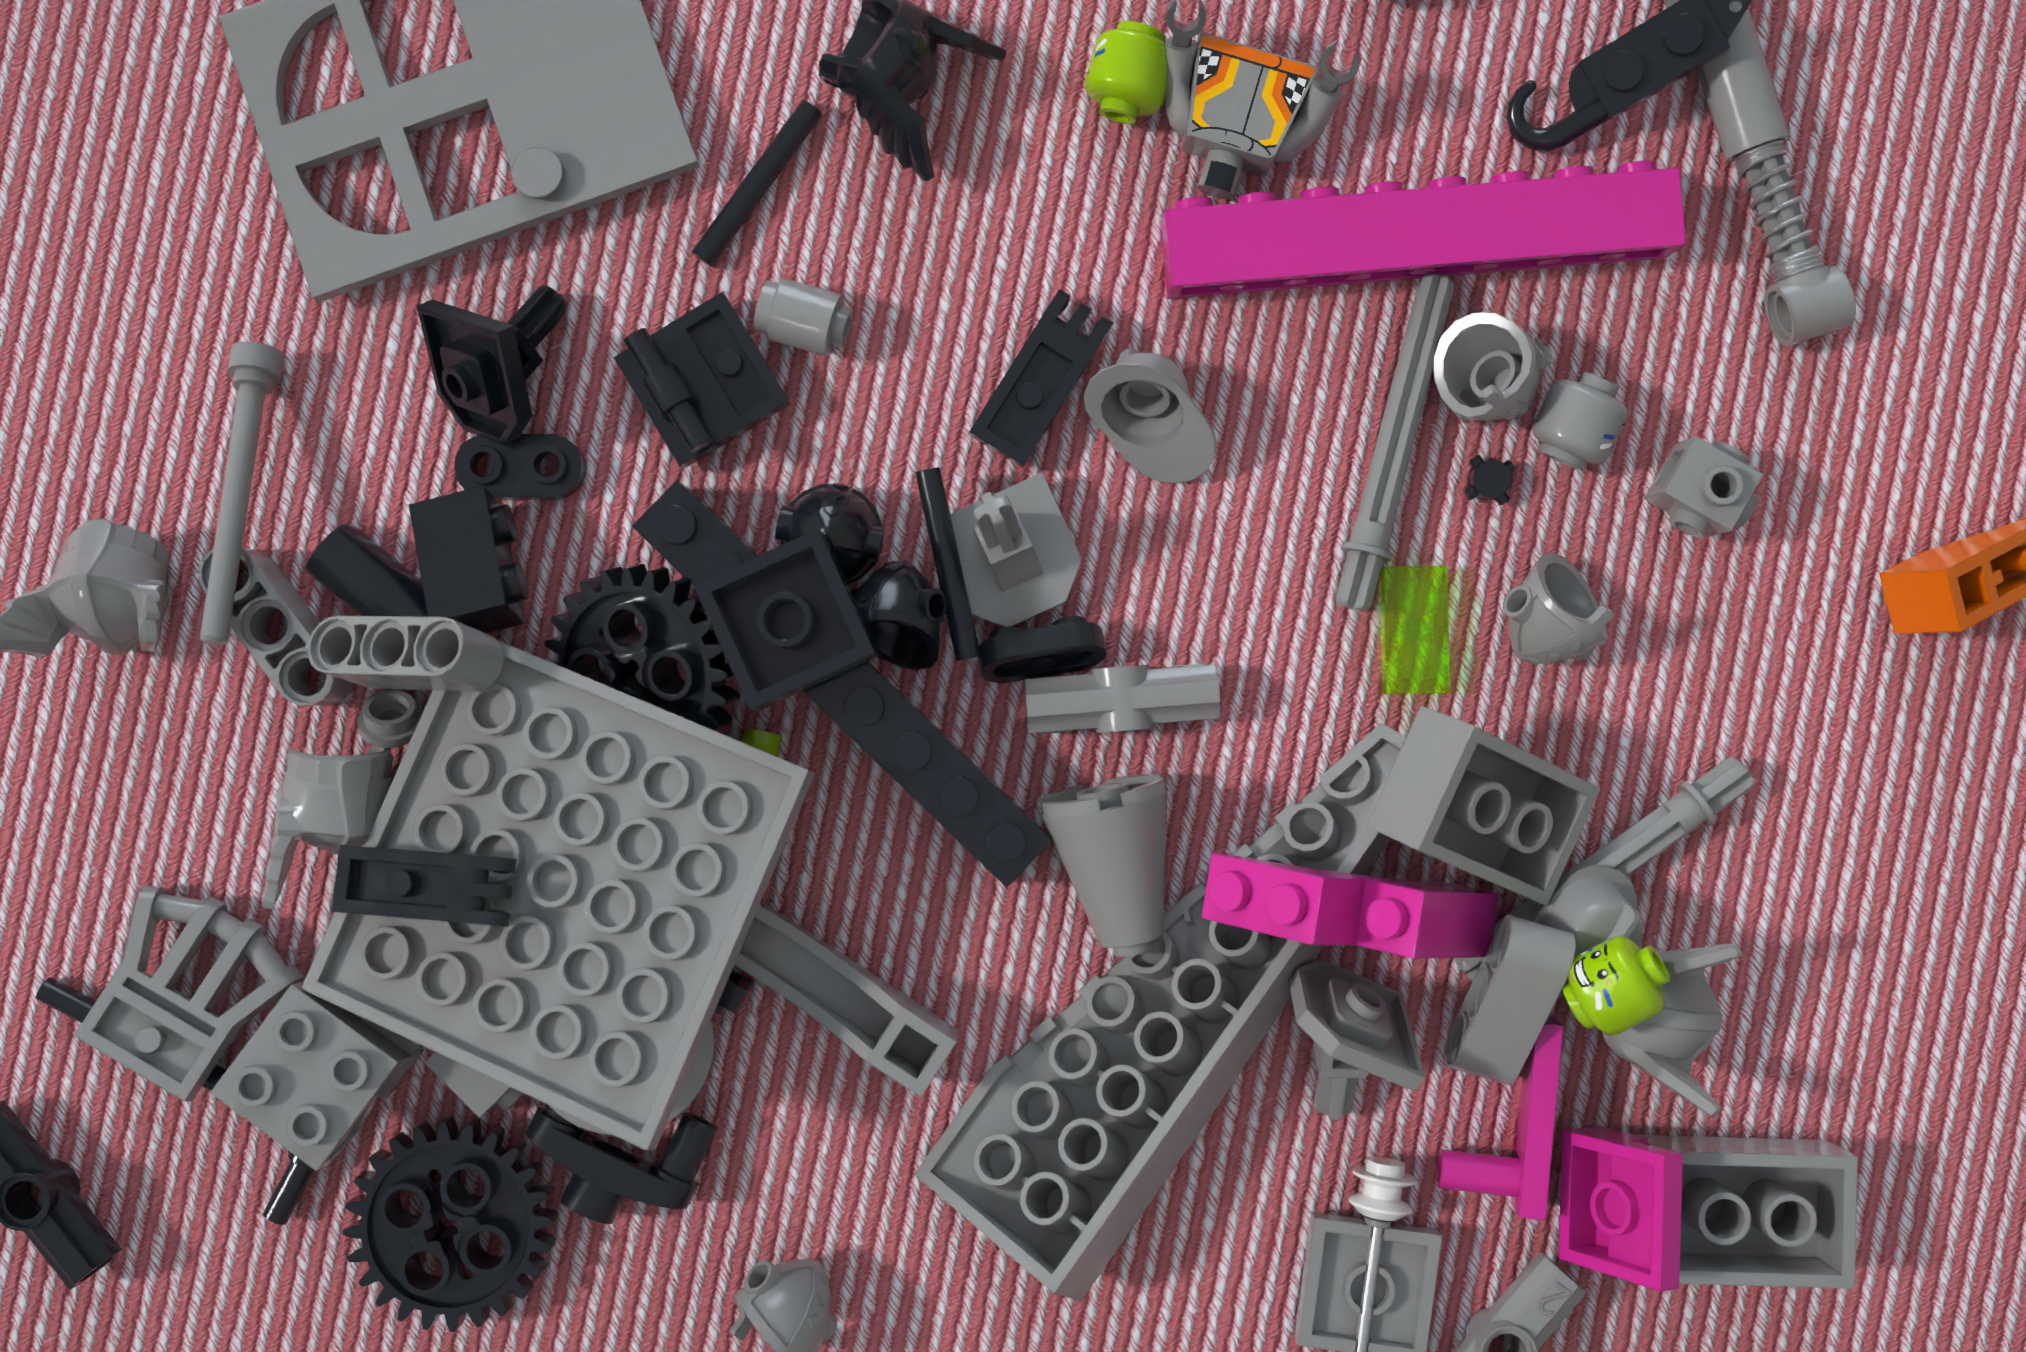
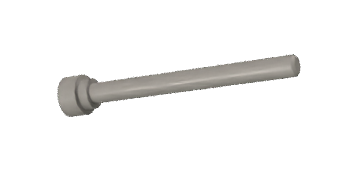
M238 342L233 344L230 350L227 373L233 378L232 386L238 390L200 632L201 641L213 646H222L228 642L265 395L272 393L274 385L281 382L284 354L270 345L258 342Z

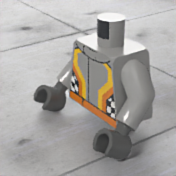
M1170 0L1167 6V25L1173 36L1167 38L1165 42L1168 81L1164 99L1169 123L1177 133L1183 135L1182 151L1206 159L1198 183V189L1215 198L1233 199L1242 170L1257 175H1267L1273 162L1287 163L1292 161L1322 135L1342 96V90L1339 85L1350 81L1356 75L1362 60L1361 53L1358 51L1351 68L1339 71L1332 67L1329 58L1338 40L1329 43L1320 59V71L1323 76L1322 78H1315L1318 66L1204 32L1200 33L1206 22L1205 5L1202 0H1199L1197 18L1190 24L1179 23L1174 17L1177 0ZM1200 33L1198 43H1196L1192 37Z

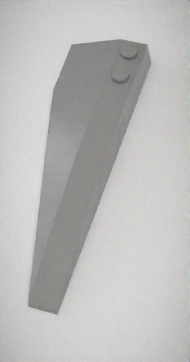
M1380 723L1320 776V784L1297 804L1292 801L1274 817L1277 821L1249 847L1245 843L1232 855L1367 876L1390 837L1366 825L1406 737ZM1202 882L1199 883L1164 914L1163 935L1152 940L1153 949L1140 955L1123 957L1102 977L1095 975L1078 990L1080 996L1054 1019L1048 1017L1029 1034L1032 1039L1011 1057L1005 1055L988 1070L914 1175L1051 1292L1081 1301L1197 1137L1291 997L1289 979L1298 967L1312 963L1323 945H1309L1203 919L1201 917L1206 885Z

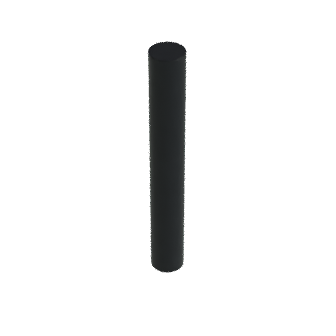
M801 100L693 248L691 253L704 264L712 268L820 120L822 113L806 100Z
M940 467L915 472L939 586L947 598L946 618L956 661L979 657L981 653Z

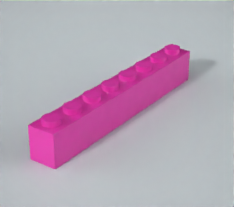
M1647 160L1626 163L1617 167V173L1593 174V167L1573 166L1554 172V178L1531 180L1530 174L1527 171H1511L1492 176L1490 178L1491 183L1470 185L1466 184L1465 177L1448 176L1431 180L1427 183L1428 188L1403 190L1401 182L1387 181L1368 185L1364 188V193L1340 195L1339 188L1326 186L1301 192V198L1276 200V194L1273 192L1244 194L1238 197V203L1213 205V200L1209 197L1185 198L1176 201L1174 209H1165L1161 221L1167 299L1420 279L1427 273L1441 276H1457L1666 259L1686 245L1680 169H1657L1655 161Z

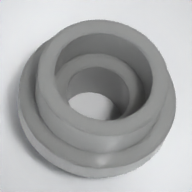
M400 690L379 691L368 697L363 704L357 719L359 734L366 742L378 747L395 748L408 744L423 711L415 703L413 697L406 692Z

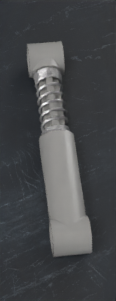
M1680 0L1663 1L1668 8ZM1732 2L1729 5V9L1732 12H1738L1742 8L1739 2ZM1748 8L1728 40L1730 50L1698 68L1697 74L1726 162L1736 161L1735 165L1738 166L1736 169L1739 171L1738 175L1747 179L1748 184L1743 192L1752 194L1753 201L1749 208L1757 211L1759 216L1754 224L1762 227L1764 231L1759 241L1768 243L1770 249L1765 257L1774 261L1769 266V269H1771L1770 273L1773 274L1772 278L1775 279L1773 282L1775 284L1770 285L1766 289L1764 297L1768 324L1778 342L1784 346H1791L1850 327L1856 316V302L1853 289L1843 271L1836 266H1824L1825 264L1822 263L1823 259L1820 258L1822 254H1819V246H1811L1808 235L1812 234L1814 230H1806L1803 218L1807 217L1808 213H1801L1797 203L1803 197H1795L1792 185L1796 184L1798 180L1789 179L1787 168H1790L1792 164H1785L1783 156L1788 151L1783 143L1789 140L1791 136Z

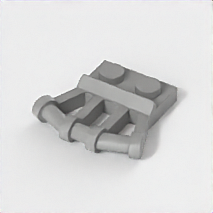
M145 885L137 896L123 961L73 1036L179 1099L193 1101L229 1044L234 1043L239 1028L274 1001L280 999L291 984L304 981L305 978L295 965L288 967L264 936V926L252 919H247L244 922L226 912L227 905L213 896L202 900L168 895L163 887ZM160 919L187 923L155 974L151 975L146 972L156 925ZM213 934L228 944L194 996L190 998L176 990L174 986L206 937ZM248 957L266 982L224 1014L219 1015L215 1013L212 1009L243 961Z

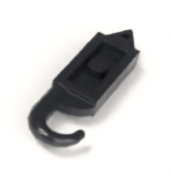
M1680 0L1584 58L1572 70L1568 83L1570 100L1575 111L1546 128L1533 127L1526 121L1524 105L1527 98L1537 87L1535 81H1526L1514 92L1508 103L1506 119L1510 133L1519 144L1532 151L1549 152L1568 145L1606 121L1613 120L1729 51L1730 45L1728 40L1753 0ZM1732 2H1739L1742 8L1738 12H1732L1729 9V5Z

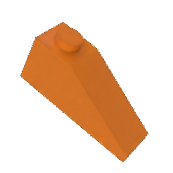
M2026 518L1918 553L1879 573L1883 587V598L1889 611L1894 634L1962 632L2025 598Z

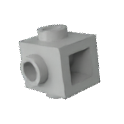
M1694 436L1674 444L1644 499L1670 513L1669 523L1678 530L1696 538H1704L1706 534L1713 536L1732 531L1734 527L1739 529L1747 522L1758 504L1759 496L1753 492L1764 474L1746 465L1748 457L1739 449L1719 441L1709 444L1701 438Z

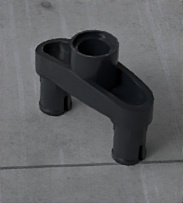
M546 1104L545 1108H537L528 1126L526 1135L541 1151L573 1172L561 1197L562 1204L590 1220L603 1224H613L625 1197L664 1208L687 1209L699 1185L694 1178L718 1127L702 1117L688 1112L683 1113L660 1163L653 1162L652 1164L584 1132L583 1128L565 1120L548 1104Z

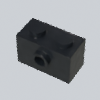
M484 485L409 504L428 617L453 619L486 634L525 624L521 601L528 600L529 591L522 567L518 562L513 563L510 543L518 540V532L510 507L507 504L500 505Z

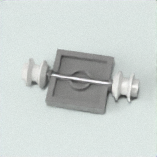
M1372 1156L1367 1157L1366 1166H1355L1352 1168V1173L1362 1179L1364 1184L1363 1191L1350 1195L1348 1202L1360 1214L1364 1215V1219L1311 1212L1294 1335L1298 1346L1339 1352H1427L1442 1234L1437 1229L1391 1223V1221L1399 1220L1413 1212V1207L1401 1200L1402 1188L1417 1183L1415 1177L1405 1173V1163L1390 1158Z

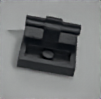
M723 291L651 335L646 328L631 333L624 339L628 349L614 357L675 460L683 469L791 404Z

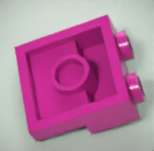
M1601 1126L1562 1130L1559 1259L1660 1292L1679 1289L1683 1153L1648 1145V1138Z

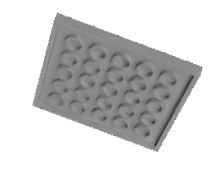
M499 641L504 652V663L500 675L493 684L479 691L432 690L364 847L517 859L515 873L498 874L492 871L489 872L488 884L513 886L512 900L486 898L485 911L497 909L510 913L509 927L335 912L301 989L646 1151L657 1148L815 772Z

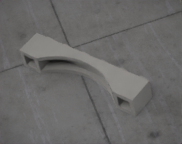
M761 901L734 965L803 1010L842 1040L867 1063L921 1097L955 1046L959 1030Z

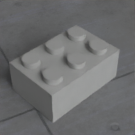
M1420 706L1366 826L1431 857L1548 906L1601 788L1474 725Z
M1638 1135L1648 1138V1145L1683 1153L1679 1284L1855 1289L1858 1156L1827 1140Z

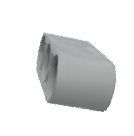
M242 547L240 561L243 560L249 569V578L247 584L241 590H235L230 622L231 628L281 695L289 702L300 706H328L343 701L351 693L354 683L326 674L324 687L316 694L309 689L306 683V673L311 666L308 657V642L320 621L271 557L258 550ZM213 549L205 555L199 567V582L205 593H207ZM281 611L287 619V631L285 636L276 643L268 632V624L270 618L276 612Z
M333 616L326 618L317 625L308 642V657L311 665L317 671L363 687L376 689L484 690L493 684L500 675L504 663V652L501 644L493 636L445 617Z
M1506 915L1503 918L1450 1029L1445 1050V1064L1448 1068L1509 1086L1515 1082L1568 978L1576 948L1574 934L1511 915Z

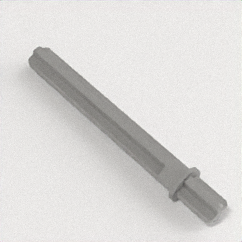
M1427 273L1418 282L1357 518L1353 525L1350 541L1343 542L1341 550L1346 552L1347 556L1335 599L1338 605L1347 609L1366 611L1371 607L1382 563L1390 562L1392 554L1387 551L1392 525L1434 368V355L1443 334L1455 288L1454 281L1445 276Z
M1730 757L1692 784L1683 781L1678 785V794L1561 876L1555 890L1570 874L1586 866L1604 864L1622 871L1628 877L1704 823L1712 826L1717 822L1715 814L1753 788L1755 781L1750 771L1739 760ZM1529 899L1508 915L1531 921L1544 905ZM1503 918L1494 924L1492 939ZM1484 957L1454 959L1463 974L1473 982Z

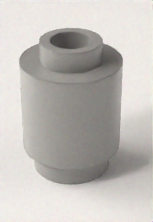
M786 278L780 283L767 280L761 289L757 301L754 329L767 333V338L770 341L827 357L831 353L833 346L844 347L851 328L853 312L844 308L843 294Z

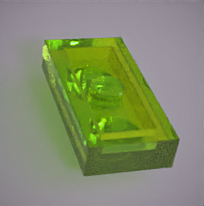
M1447 566L1382 567L1379 575L1382 694L1450 693Z

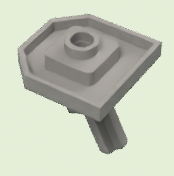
M1043 472L995 494H992V492L985 493L980 496V501L950 514L973 616L1003 627H1013L1066 603L1082 558Z
M1322 959L1298 967L1288 983L1296 1023L1314 1040L1313 1051L1318 1070L1314 1107L1317 1113L1326 1114L1329 1120L1332 1121L1341 1120L1342 1114H1348L1352 1111L1356 1080L1366 1079L1370 1073L1416 1091L1426 1077L1403 994Z

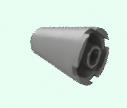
M1138 774L1105 779L1107 784L1084 789V784L1050 793L1039 800L1043 821L1101 947L1114 948L1115 956L1129 957L1149 952L1153 949L1152 940L1163 935L1168 789L1166 788L1164 777L1161 778L1160 774Z

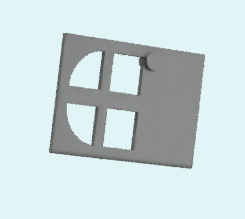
M263 0L219 16L311 296L319 303L700 168L642 0H453L473 58L392 86L364 4L371 0ZM337 13L365 96L286 124L283 92L291 58L300 42L312 28L327 17ZM489 106L511 168L512 181L519 192L438 220L409 134ZM382 144L410 230L395 234H372L352 229L332 218L317 202L302 172Z

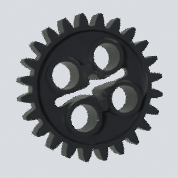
M637 564L624 569L617 567L602 571L600 576L581 581V592L566 595L563 598L569 612L552 616L551 619L554 626L563 634L562 636L545 640L544 644L549 650L558 654V662L554 664L714 731L732 723V716L721 705H726L740 699V693L726 685V678L732 677L734 674L729 663L725 662L724 652L709 619L704 614L705 610L699 597L688 598L691 579L686 577L670 583L668 568L662 567L647 572L645 564ZM635 615L641 623L642 634H640L636 627ZM599 660L604 666L605 676L600 669ZM678 661L685 670L686 681L679 674Z
M448 1116L439 1123L436 1136L432 1126L428 1121H424L413 1128V1140L404 1132H401L389 1140L392 1153L380 1149L371 1155L369 1161L376 1172L365 1170L355 1178L354 1183L366 1194L353 1197L346 1202L345 1208L361 1216V1219L343 1230V1235L361 1239L362 1246L347 1258L349 1262H368L371 1269L362 1276L359 1284L360 1286H366L377 1281L381 1283L384 1288L376 1301L379 1307L394 1297L401 1301L398 1311V1320L401 1322L415 1309L422 1311V1326L424 1330H429L440 1315L445 1314L449 1331L455 1332L463 1324L467 1312L475 1326L480 1327L490 1317V1306L499 1315H505L514 1305L511 1294L524 1299L534 1287L527 1275L540 1277L547 1268L548 1263L536 1252L550 1251L556 1244L557 1238L542 1231L541 1228L551 1225L559 1217V1212L549 1208H541L540 1203L554 1191L553 1185L545 1184L534 1185L532 1178L543 1167V1163L538 1161L526 1166L520 1163L519 1159L527 1145L524 1141L514 1145L508 1151L501 1146L505 1128L500 1126L487 1138L481 1137L480 1119L474 1118L465 1126L462 1133H459L454 1117ZM432 1169L440 1172L442 1177L441 1184L431 1175ZM461 1170H473L481 1176L485 1185L484 1195H472L463 1188L460 1180ZM401 1190L413 1191L420 1197L423 1203L422 1215L410 1214L403 1208L400 1202ZM445 1216L448 1221L459 1219L462 1229L458 1231L456 1226L445 1227L442 1217ZM489 1231L498 1235L504 1243V1256L488 1254L480 1244V1232ZM420 1252H431L440 1259L443 1266L442 1276L431 1275L422 1268L419 1259ZM462 1262L472 1272L471 1277L463 1274L461 1269Z

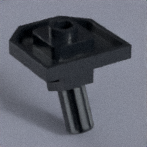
M547 285L540 286L507 323L433 299L417 305L437 394L463 430L505 445L519 438L533 415L525 381L543 362L542 357L535 348L565 315L568 306L563 296L558 294L553 288Z

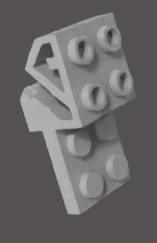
M304 981L290 985L210 1093L315 1171H318L329 1165L363 1127L377 1098L386 1099L397 1088L424 1050L422 1045L301 989Z

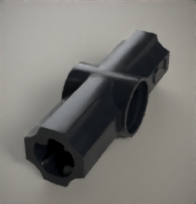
M1 1101L0 1222L6 1228L23 1231L68 1289L71 1290L102 1269L122 1249L79 1196L80 1183L75 1170L65 1162L56 1159L51 1160L7 1103ZM31 1183L39 1187L43 1194L42 1206H39L31 1196Z

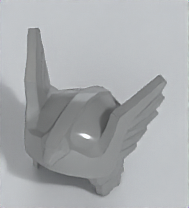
M106 519L86 521L83 526L74 530L66 538L62 554L57 559L54 573L46 585L36 587V590L22 592L20 597L5 602L6 610L0 614V652L19 653L35 657L48 656L61 638L69 632L93 642L108 654H128L138 640L141 651L154 652L160 640L162 621L170 597L166 593V576L169 568L167 549L164 545L155 541L149 534L136 531L128 526L116 524Z
M371 745L368 754L345 756L304 754L300 751H295L294 748L287 749V770L283 785L277 792L274 837L271 841V856L266 868V884L263 892L262 907L272 910L277 902L299 840L312 847L325 849L328 853L339 855L340 845H365L394 779L391 773L393 763L392 749Z
M1718 944L1709 947L1658 953L1670 975V982L1662 985L1665 994L1663 1011L1620 1034L1607 1035L1602 1032L1606 1044L1616 1055L1646 1072L1662 1086L1686 1099L1713 1118L1722 1108L1690 1074L1691 1063L1708 1047L1722 1026V1013L1720 1012L1716 997L1703 974L1705 968L1726 963L1743 956L1738 944Z

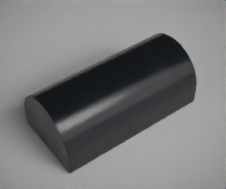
M352 524L341 525L332 531L318 545L308 560L306 571L361 616L428 617L422 580Z

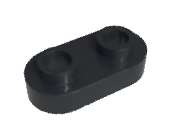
M521 434L519 438L505 445L477 435L467 440L460 447L455 457L454 469L458 482L465 490L484 485L496 500H560L571 496L581 487L586 476V461L583 453L574 443L559 435ZM492 455L495 460V469L491 475L481 477L477 472V463L481 457ZM548 455H556L559 460L558 471L553 476L544 477L540 472L542 459Z
M1068 616L1054 621L1051 626L1024 630L1020 627H1003L992 631L988 635V639L979 645L981 656L978 657L980 675L983 679L995 683H1009L1085 670L1101 663L1107 653L1103 631L1099 625L1088 622L1086 618L1081 616Z

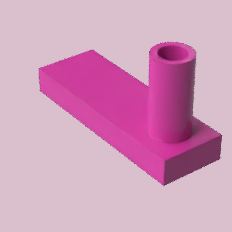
M1548 1016L1523 1065L1515 1158L1441 1149L1438 1162V1188L1511 1197V1204L1520 1218L1546 1221L1563 1025L1555 1017Z

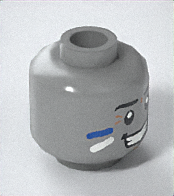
M1583 372L1579 382L1569 379L1555 381L1533 422V435L1541 442L1537 451L1584 472L1588 463L1592 465L1604 463L1609 458L1629 417L1626 406L1614 398L1619 387L1588 372Z

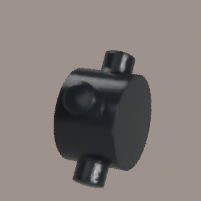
M1480 455L1473 457L1469 461L1473 469L1468 476V488L1464 490L1466 497L1469 500H1473L1476 497L1481 500L1495 499L1499 506L1506 503L1510 499L1506 491L1511 485V472L1515 470L1510 460L1504 463L1497 460L1484 461Z

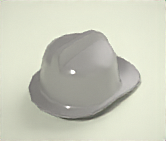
M1129 347L1121 352L1115 365L1101 369L1089 380L1084 392L1086 412L1093 422L1105 433L1124 459L1140 474L1158 482L1179 484L1194 480L1209 469L1216 453L1215 434L1207 418L1189 396L1187 379L1179 366L1173 361L1155 353H1138L1134 348Z
M1604 864L1586 866L1570 874L1554 891L1548 906L1544 905L1531 920L1534 923L1574 934L1576 943L1574 957L1616 936L1627 937L1637 944L1638 947H1640L1642 942L1643 928L1640 914L1637 911V897L1633 884L1622 871ZM1563 989L1561 990L1559 996L1564 995Z

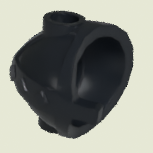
M840 483L820 484L803 491L789 506L782 505L777 520L775 540L781 541V545L819 529L826 535L848 585L861 580L878 562L883 548L885 527L882 525L876 507L860 491Z
M906 560L884 563V566L874 571L858 589L851 590L879 651V658L899 667L914 670L931 668L938 661L940 653V623L944 620L947 613V598L941 589L932 588L928 580L914 565Z

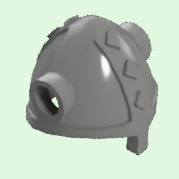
M1472 313L1454 321L1441 336L1434 355V380L1442 400L1463 423L1468 424L1474 420H1510L1514 417L1517 419L1523 416L1532 406L1533 397L1541 381L1542 370L1553 363V359L1546 346L1536 335L1531 334L1529 336L1512 320L1496 313Z
M1555 553L1542 555L1534 564L1522 585L1516 586L1509 591L1502 606L1504 614L1509 617V637L1515 656L1534 665L1550 664L1571 658L1576 661L1585 659L1593 652L1596 646L1602 647L1608 641L1605 625L1615 616L1606 606L1598 605L1589 585L1580 572L1566 558Z
M795 1259L776 1265L769 1261H760L749 1270L744 1281V1287L738 1289L733 1296L740 1315L729 1332L742 1341L754 1325L774 1352H819L822 1344L829 1340L837 1327V1318L830 1312L831 1294L829 1279L821 1263L817 1260Z

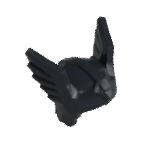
M862 0L860 16L840 57L833 54H823L819 61L820 71L818 76L825 83L840 88L841 92L855 99L860 117L866 119L871 133L878 136L884 152L893 154L904 169L911 167L922 180L927 182L934 178L935 175L928 146L926 121L909 105L917 99L923 98L933 88L937 76L938 44L958 47L972 54L1000 61L1005 60L1006 50L979 37L968 29L940 18L909 0Z

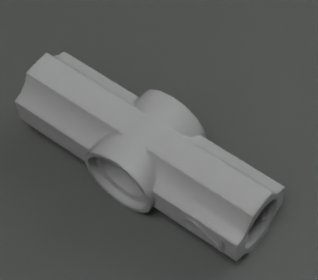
M1216 664L1171 666L1172 668L1148 669V665L1091 669V674L1025 679L1029 733L1072 732V730L1095 728L1096 733L1152 729L1155 723L1220 718V689Z
M1539 1251L1492 1307L1481 1309L1471 1317L1466 1326L1465 1339L1454 1352H1488L1491 1341L1498 1335L1505 1333L1514 1335L1513 1344L1507 1352H1538L1539 1348L1587 1292L1550 1258Z

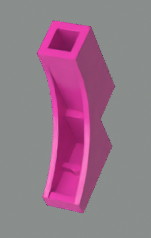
M1211 853L1201 918L1309 945H1358L1412 959L1484 957L1492 941L1499 894L1439 881L1374 877L1294 866L1230 854Z

